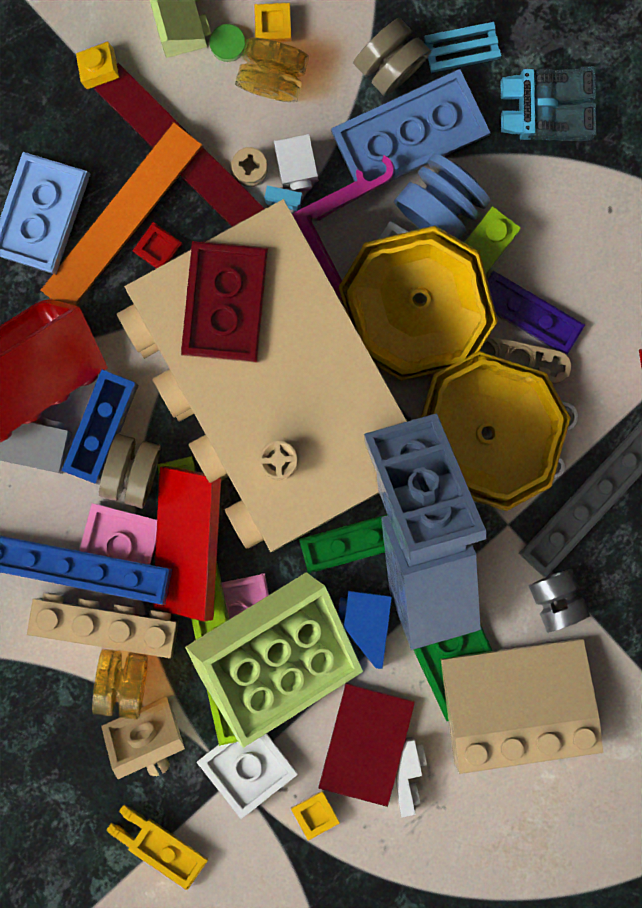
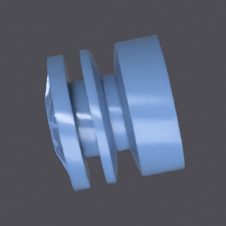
M434 153L427 161L432 170L422 167L418 171L419 176L427 187L424 189L417 184L409 182L394 200V203L419 229L435 225L460 239L466 232V228L458 218V215L461 214L475 220L479 213L473 205L485 209L491 200L479 186L476 179L464 168Z

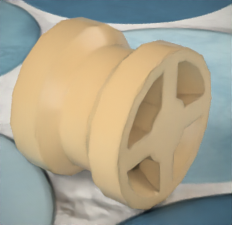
M245 147L238 150L233 156L231 162L233 175L241 185L255 187L264 181L268 172L267 160L260 150L253 147Z
M274 441L263 447L259 463L262 471L268 477L282 480L292 475L297 468L298 459L296 452L288 443Z

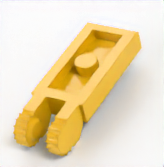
M123 805L120 809L122 816L142 828L141 831L134 838L121 826L111 823L107 828L108 833L128 846V850L188 891L207 863L208 858L150 818L147 820L131 807Z

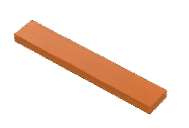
M173 123L62 262L57 274H53L41 291L50 299L77 305L203 145L176 123Z

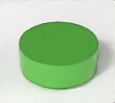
M231 24L218 26L210 36L211 51L221 61L232 62L237 60L245 50V37L242 31Z

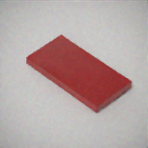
M172 466L160 467L155 566L172 569L166 604L153 603L154 609L204 622L213 620L221 477L209 483L202 472Z

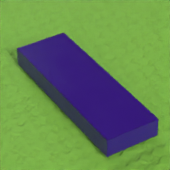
M493 270L487 281L496 315L552 349L568 355L585 324Z

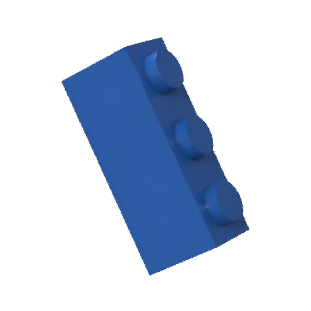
M101 369L61 471L100 485L111 444L117 433L120 434L139 386L137 383Z

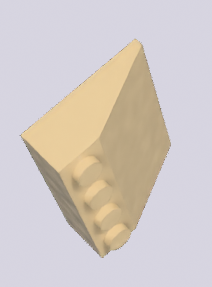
M583 638L441 658L453 759L459 774L603 753L599 714Z

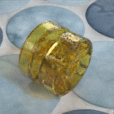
M248 38L242 55V59L247 64L239 66L235 85L247 92L282 102H297L302 87V81L297 77L305 75L310 57L302 50L281 42L263 38Z
M101 650L94 684L93 714L112 716L116 703L119 702L120 718L139 720L146 685L148 655L129 652L123 669L121 651Z

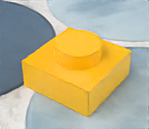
M290 3L254 4L256 43L291 41Z
M108 41L76 53L81 83L86 89L119 78L114 48Z
M323 790L291 807L308 841L340 824Z

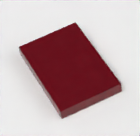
M192 241L181 356L257 363L268 248Z
M345 683L318 789L388 807L415 701Z

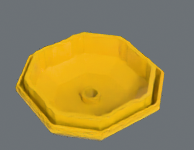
M435 225L365 242L339 285L345 311L375 365L401 381L437 373L480 351L498 322L480 252ZM416 293H423L427 297V301L425 303H417L414 295ZM471 359L467 365H471L474 360Z
M478 351L433 375L421 418L437 413L473 501L508 511L552 487L571 418L547 373ZM471 359L474 360L471 365H467ZM486 427L492 431L493 436L491 440H486L482 437L481 432L483 428Z

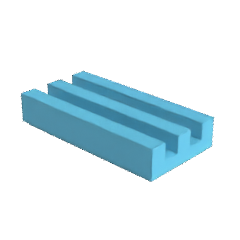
M494 22L425 35L424 42L431 50V54L428 57L431 73L500 59L501 53L498 47ZM488 33L487 38L433 48V44ZM490 46L491 48L489 52L436 62V56Z

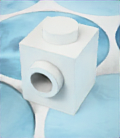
M309 134L274 141L283 189L291 188V191L296 192L311 189V183L318 182V175Z

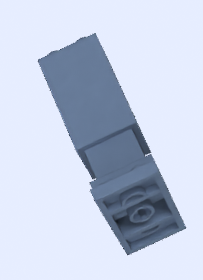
M437 413L365 433V445L376 470L378 491L388 514L381 517L389 591L411 650L481 630L477 558L472 543L486 540V529Z

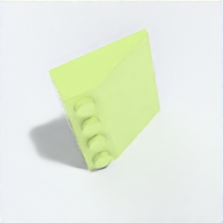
M307 572L185 647L199 677L243 748L363 672L326 587Z

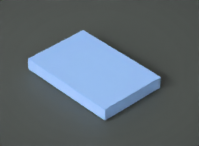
M23 152L0 217V257L56 275L90 173Z

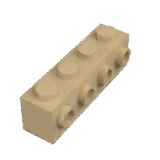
M43 593L42 599H32L27 635L158 657H173L179 621L171 620V613L150 610L149 616L135 614L136 607L114 604V609L109 610L99 608V601L79 598L78 604L64 602L65 596L51 593Z

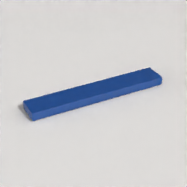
M0 536V573L161 605L166 604L172 569Z

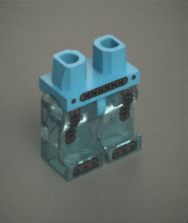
M595 66L561 70L523 69L520 75L502 78L501 99H519V111H502L501 132L520 134V140L591 141L596 136V103H592L596 99Z

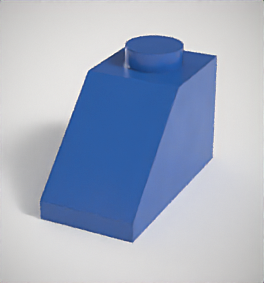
M348 591L347 598L340 597L338 616L340 619H344V628L373 666L383 669L392 597Z

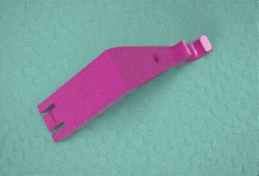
M383 155L382 159L387 168L384 175L372 181H367L364 176L365 173L356 170L357 181L292 214L343 307L344 304L339 290L342 279L313 225L312 219L320 221L367 193L390 182L395 174V166L385 155Z

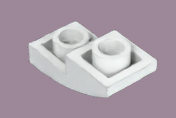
M413 737L406 738L398 767L397 791L401 818L416 815L414 805L420 804L416 783L409 784L408 779L422 776L420 767L427 766L423 744L416 745Z

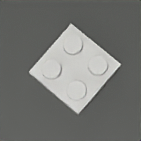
M267 733L244 748L239 742L221 746L218 744L197 761V764L240 819L298 775V772Z

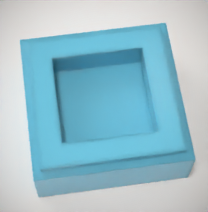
M267 185L264 198L265 203L270 206L284 199L289 210L298 211L301 208L303 197L301 192Z

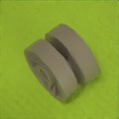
M401 18L395 19L383 28L361 50L353 62L365 77L376 73L372 84L384 97L401 86L431 54V50L419 37L408 42L413 31Z
M117 433L106 459L99 487V496L118 501L124 488H126L125 504L143 509L156 474L161 445L143 441L136 455H134L135 438Z

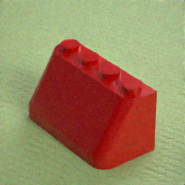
M53 299L43 300L30 306L0 326V443L10 438L12 431L21 425L36 421L41 416V412L51 405H57L66 401L70 396L69 393L80 386L93 383L98 378L101 369L106 370L108 368L79 306Z

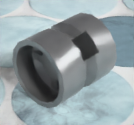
M572 569L556 573L528 585L535 603L543 606L540 616L547 633L568 627L591 616L584 598L576 595L579 585ZM565 598L567 606L557 609L554 602Z

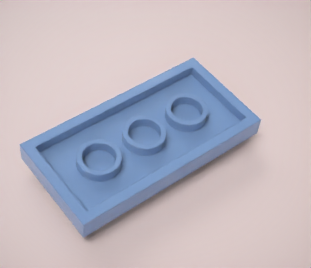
M461 69L331 128V133L354 182L357 181L356 170L364 172L367 181H372L384 175L387 168L382 162L383 155L387 156L395 166V174L391 180L393 181L427 165V161L434 153L444 157L490 135L488 126Z

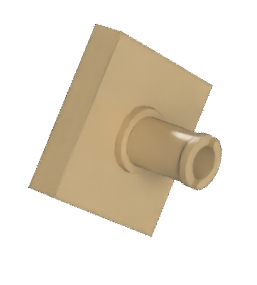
M167 696L101 726L111 767L117 779L144 767H147V771L151 776H159V772L155 767L156 763L163 774L170 766L166 757L185 749L173 708Z

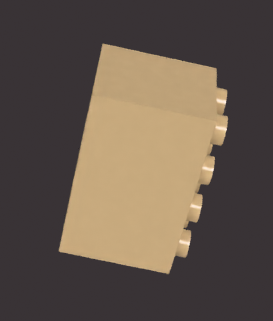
M284 199L206 241L207 243L268 248L257 363L181 356L191 250L124 286L134 304L116 313L138 353H141L144 359L160 351L166 361L169 370L153 378V381L172 416L176 417L180 422L195 414L206 435L189 443V447L209 483L220 477L221 481L229 477L242 499L224 510L243 545L247 549L264 540L270 552L276 551L379 494L376 470L365 445L364 434L407 422ZM284 441L295 450L298 459L297 468L288 478L282 480L272 479L262 471L259 463L260 453L263 447L270 442Z

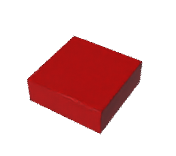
M153 222L132 251L157 269L170 262L183 244Z

